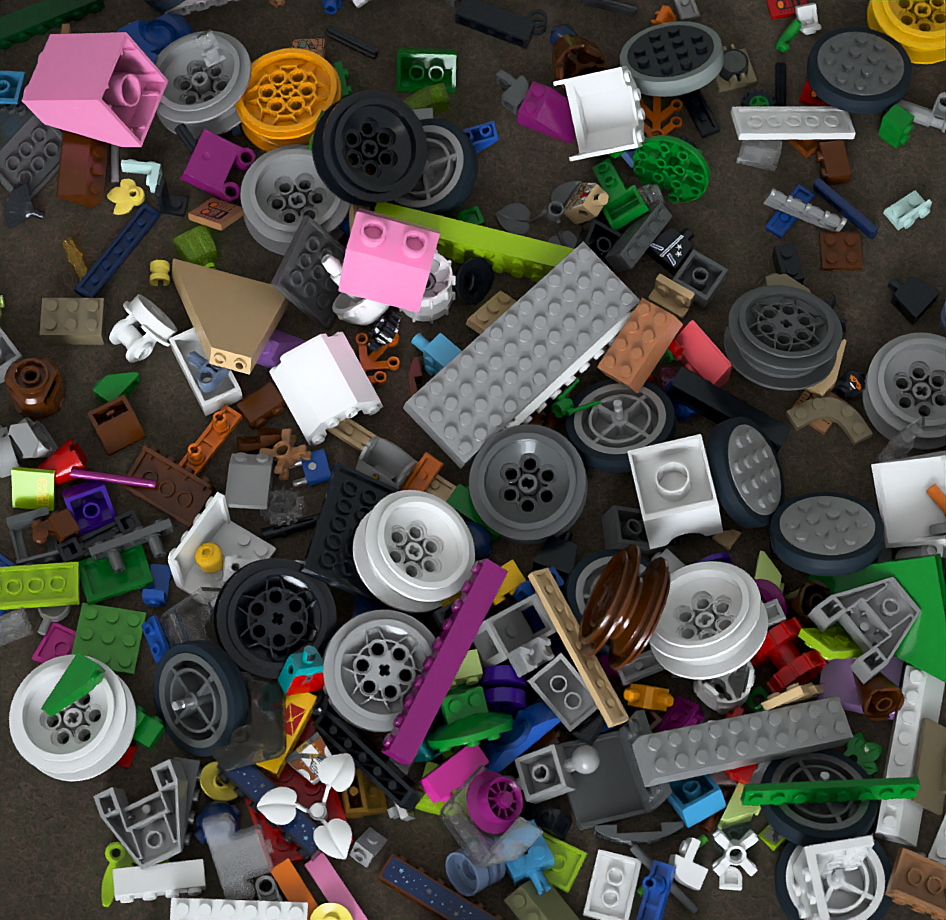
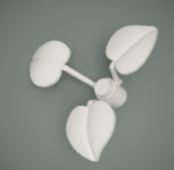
M344 753L329 756L320 763L318 777L322 783L328 785L326 786L322 802L313 804L310 809L297 804L295 791L287 787H278L267 792L258 802L257 809L272 823L284 825L294 819L296 816L295 808H299L305 814L310 815V819L317 825H323L317 827L314 831V841L318 848L332 857L346 859L352 840L351 828L347 822L341 819H332L327 823L328 813L325 806L331 786L334 790L342 792L352 784L355 775L353 758L350 754Z

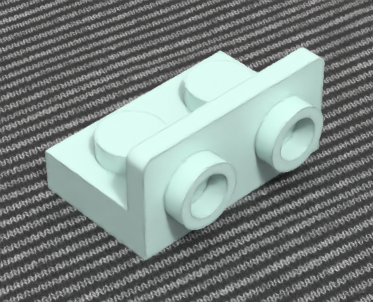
M914 190L885 209L883 213L897 230L903 227L907 229L915 222V219L918 217L922 219L930 213L932 201L929 199L925 202L917 191Z

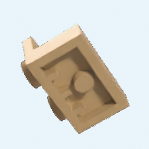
M659 274L648 300L683 319L693 304L695 293Z

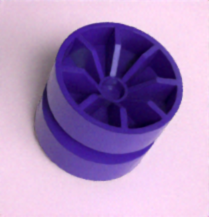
M495 665L482 669L483 675L480 679V686L485 689L483 693L488 712L500 713V704H503L504 713H518L519 710L526 708V692L521 690L526 687V674L518 677L511 665Z

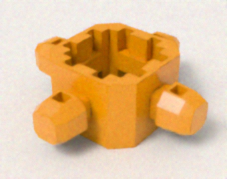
M631 683L630 687L625 688L623 692L625 700L628 701L627 705L645 709L666 711V707L672 706L674 702L669 689Z

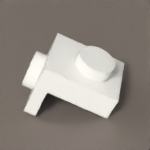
M815 3L795 6L796 18L803 24L800 28L801 32L809 35L816 33V30L822 29L818 23Z

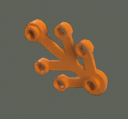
M653 96V112L643 103L642 99L639 100L641 108L644 109L645 117L652 122V128L644 123L646 138L668 135L674 129H679L682 126V119L675 116L671 118L669 124L660 129V123L674 112H679L682 109V102L680 100H673L671 105L662 112L661 97ZM677 103L680 107L675 108L673 104ZM673 121H679V124L675 125Z
M365 333L357 334L356 344L359 347L360 364L365 373L366 371L384 369L394 371L399 368L400 361L395 356L390 357L387 361L375 362L388 347H395L399 343L398 333H396L389 344L382 345L380 349L375 352L373 351L369 356L367 355L368 336ZM360 338L366 339L364 342L358 341ZM395 361L397 364L392 366L390 362ZM377 371L374 376H367L371 384L383 385L387 380L386 374L383 371ZM378 376H383L384 379H383V380H378L377 377H378Z

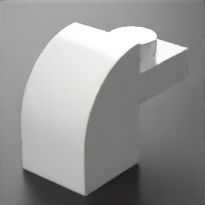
M692 837L683 840L679 847L680 856L677 854L670 855L669 864L676 866L674 879L678 883L693 890H700L708 869L692 862L701 842Z

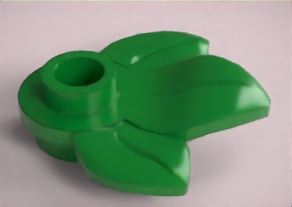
M862 733L853 735L847 742V750L843 755L855 757L856 763L868 775L877 773L879 769L874 761L880 756L882 746L874 742L865 743Z

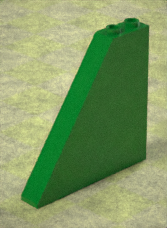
M940 553L873 562L860 571L846 575L820 576L810 574L808 582L818 580L825 583L830 589L828 590L830 596L894 577L921 610L894 653V656L946 683V583ZM838 621L834 623L835 625L843 628Z

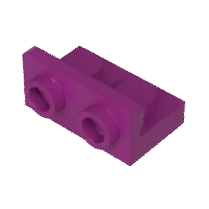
M677 696L673 705L655 728V732L702 724L705 715L699 705Z

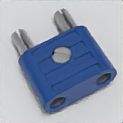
M324 448L313 451L311 460H298L294 466L289 467L291 469L303 466L305 477L293 481L295 488L305 484L311 486L328 481L332 474Z

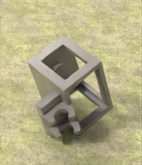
M537 593L483 621L471 647L473 650L477 649L483 668L495 666L509 659L517 676L521 677L555 658L549 646L551 641L547 637L557 632ZM534 605L546 627L533 634L521 612Z

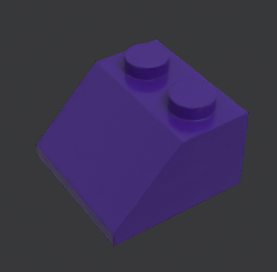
M89 480L62 490L66 506L80 528L79 536L115 521L116 514L103 481Z

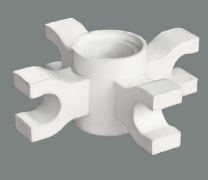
M720 828L713 833L714 839L724 848L725 852L721 858L712 864L713 870L719 876L730 864L741 865L750 876L758 871L755 868L756 865L746 857V850L759 840L752 829L740 840H730ZM737 848L741 850L737 856L729 854L732 849Z

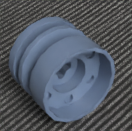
M484 837L477 838L465 847L450 853L445 863L449 881L459 893L465 896H473L484 890L487 886L500 881L504 877L506 870L505 860L496 844Z

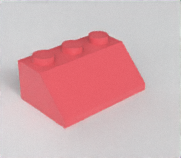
M690 321L676 337L684 351L678 357L674 356V359L676 361L680 360L685 369L691 370L699 377L710 381L717 387H721L729 381L732 365L695 321Z

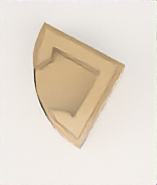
M725 530L723 533L715 534L712 540L730 550L740 537L741 532Z

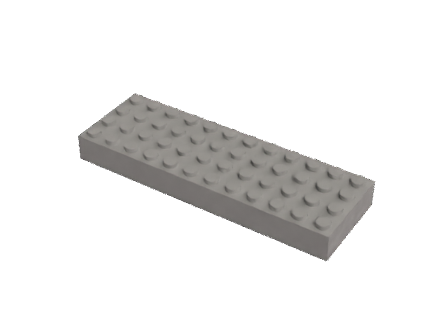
M582 242L405 403L403 409L461 469L477 455L481 447L492 436L499 433L618 321L635 308L640 300Z

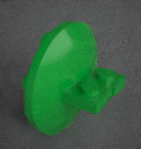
M667 135L652 136L642 142V146L638 147L634 153V172L640 182L646 188H648L647 184L652 185L649 192L655 196H659L664 188L670 190L668 200L674 204L698 199L703 195L710 182V170L702 156L703 151L694 148L679 138Z
M482 686L473 687L458 694L454 693L445 696L441 704L445 723L427 737V743L432 750L439 749V752L451 750L453 746L467 744V747L477 746L482 739L487 738L488 741L495 740L501 737L500 733L512 730L513 718L511 715L504 713L488 712Z

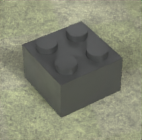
M693 249L672 281L694 292L693 304L705 311L726 281L728 269Z

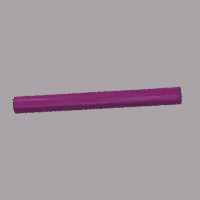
M72 468L70 477L141 487L155 488L156 480Z

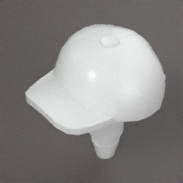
M327 254L322 258L321 262L327 272L331 274L330 278L339 286L343 263L341 264L340 260ZM341 292L335 299L332 309L340 320L354 325H368L379 319L388 310L390 305Z

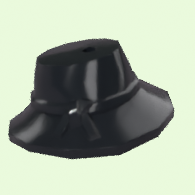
M474 257L464 262L453 274L456 277L454 287L457 289L459 298L466 304H478L490 291L494 278L491 265L483 258Z

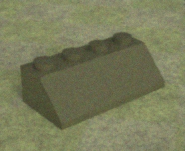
M529 880L504 900L519 920H580L549 881L551 889L548 892L544 889V894L539 895L532 880Z

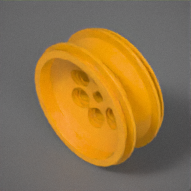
M287 48L261 56L251 64L249 84L242 97L235 103L246 137L256 147L266 153L285 145H309L310 137L313 135L321 110L325 111L333 103L341 100V82L334 67L323 57L309 50Z

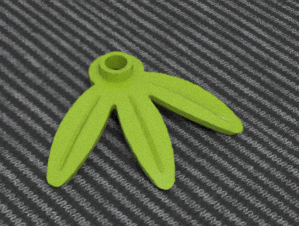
M112 842L105 850L106 859L110 863L104 874L101 888V898L104 907H109L115 897L113 869L134 867L132 863L137 864L121 842ZM117 848L121 851L119 857H113V849ZM168 858L157 864L170 863V860Z

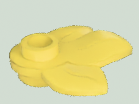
M122 179L120 187L112 188L108 192L107 197L110 201L116 203L114 214L123 215L130 212L133 206H139L144 202L145 192L141 187L136 186L135 181Z

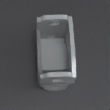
M374 436L364 446L355 469L401 490L417 463L397 445Z

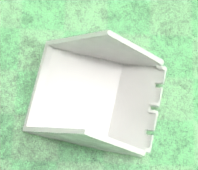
M946 450L871 464L879 512L884 524L885 547L895 548L946 543V532L930 534L929 526L946 522V517L926 493V490L936 483L946 495Z

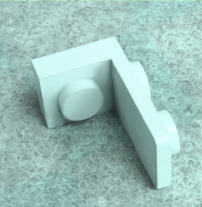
M121 160L123 172L147 174L146 184L150 187L151 193H155L156 185H160L162 178L161 164L154 161Z

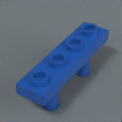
M653 860L649 876L643 879L642 884L645 891L636 920H662L676 866Z

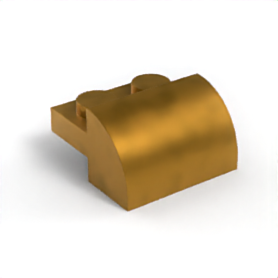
M355 769L352 784L341 792L345 817L359 819L368 815L386 814L385 793L361 770Z

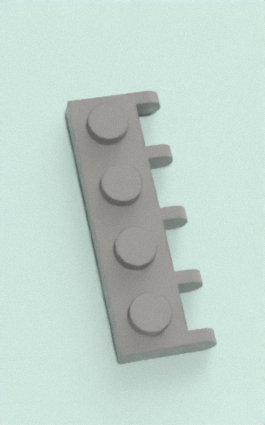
M774 188L768 193L763 203L831 232H839L847 221L844 217L841 219L838 215L830 214L827 210L824 212L817 206H811L812 204L810 203L804 204L803 201L793 198L791 195L785 196L784 193L776 191Z

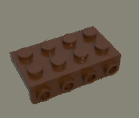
M150 444L148 447L142 445V452L126 476L156 480L155 488L121 484L120 486L192 528L195 517L202 513L206 502L216 490L211 485L213 481L203 475L200 478L195 476V471L186 465L183 468L178 466L176 459L168 454L166 457H163L159 454L160 450Z

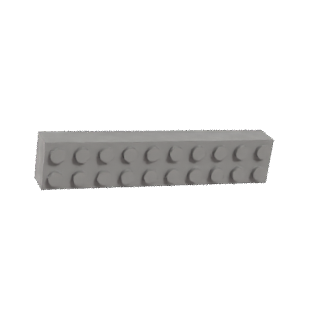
M835 696L643 735L632 744V748L644 785L649 787L843 746L853 735L840 698Z

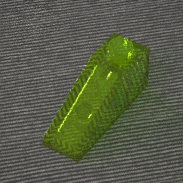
M443 82L425 87L402 100L412 110L433 108V114L449 110V96Z

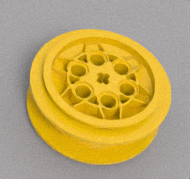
M946 0L869 1L867 9L869 29L884 33L897 41L907 52L911 63L933 64L946 60Z

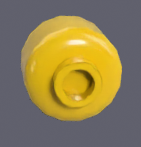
M207 542L197 548L195 561L203 572L212 574L218 572L223 567L225 556L217 544Z

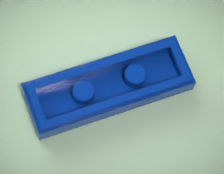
M799 184L790 194L793 198L803 201L804 204L810 203L815 197L814 193ZM778 210L767 223L765 229L782 239L798 218Z

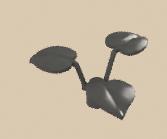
M582 181L567 182L555 188L547 210H543L532 219H529L530 211L525 205L513 203L496 212L497 221L508 233L521 235L528 232L529 223H533L546 215L549 221L556 223L557 235L550 237L548 242L574 249L578 239L571 231H565L560 234V218L564 208Z

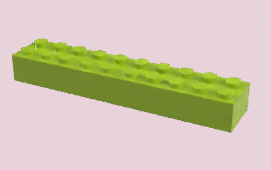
M386 202L377 203L374 210L376 213L441 230L436 249L444 258H451L454 262L460 264L472 257L483 258L491 265L492 271L496 273L507 272L516 278H531L536 283L574 250L573 248Z

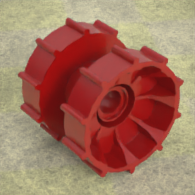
M796 617L783 621L767 631L762 646L750 659V662L756 668L772 661L778 669V672L766 683L773 694L776 692H787L786 688L796 683H799V686L807 684L829 664L826 659L820 656V652L816 649L801 655L795 644L800 642L801 639L798 636L801 628H804Z

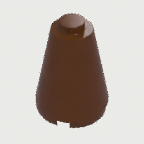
M853 672L862 711L868 719L883 721L890 718L889 714L894 711L897 713L902 708L905 697L901 689L883 673L879 672L863 684Z

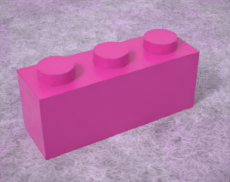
M466 744L420 779L418 783L432 803L440 800L444 803L453 796L452 791L458 788L460 790L469 783L468 778L472 775L475 777L484 772V766L490 761L478 745L467 747Z

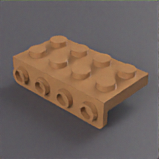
M901 847L898 849L885 895L892 897V901L897 904L912 906V910L916 912L931 914V918L934 920H946V866Z

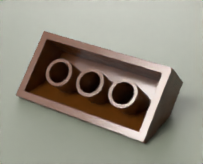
M63 130L56 192L57 198L88 208H94L103 201L108 154L107 142Z

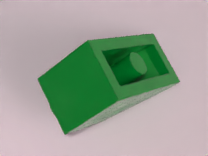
M137 372L106 375L103 379L97 381L94 386L95 398L103 404L122 395H125L127 398L140 384V376Z

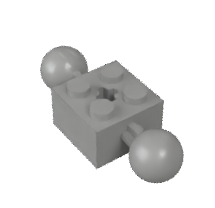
M553 744L516 758L515 763L519 778L510 775L503 776L516 782L520 790L524 791L527 802L538 804L575 790L571 772L575 770L582 774L594 772L599 766L600 756L592 746L582 745L575 749L572 758L567 759L564 747Z

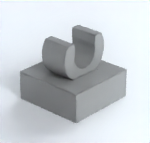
M396 803L395 807L387 810L389 817L393 819L400 817L401 820L410 821L416 818L412 810L402 809Z

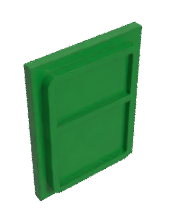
M142 544L120 552L126 569L119 573L113 572L108 557L93 561L92 557L78 561L80 565V579L84 589L83 593L86 596L88 605L154 584L148 565L149 562L146 559Z

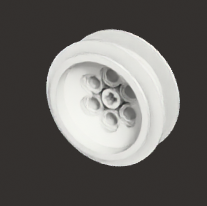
M403 490L383 498L361 520L353 539V558L362 581L378 599L401 611L424 613L442 606L441 603L459 592L464 582L469 580L472 574L470 572L471 568L475 563V548L466 523L447 502L427 492Z
M700 562L672 572L670 574L671 584L666 605L657 627L649 640L652 652L660 665L680 677L710 679L733 672L747 663L762 646L768 630L767 611L753 578L739 567L724 562Z
M64 655L48 660L35 668L20 684L10 708L9 728L17 750L40 771L50 777L63 781L86 780L107 771L126 752L135 732L136 705L130 689L107 665L89 656L86 657L98 663L106 670L101 683L96 685L91 692L52 717L41 710V707L75 657V655ZM90 697V701L84 705L85 699ZM101 714V718L94 722L95 717ZM59 719L58 724L52 727L53 722ZM91 734L90 738L84 742L85 736ZM69 736L68 742L63 744V740Z

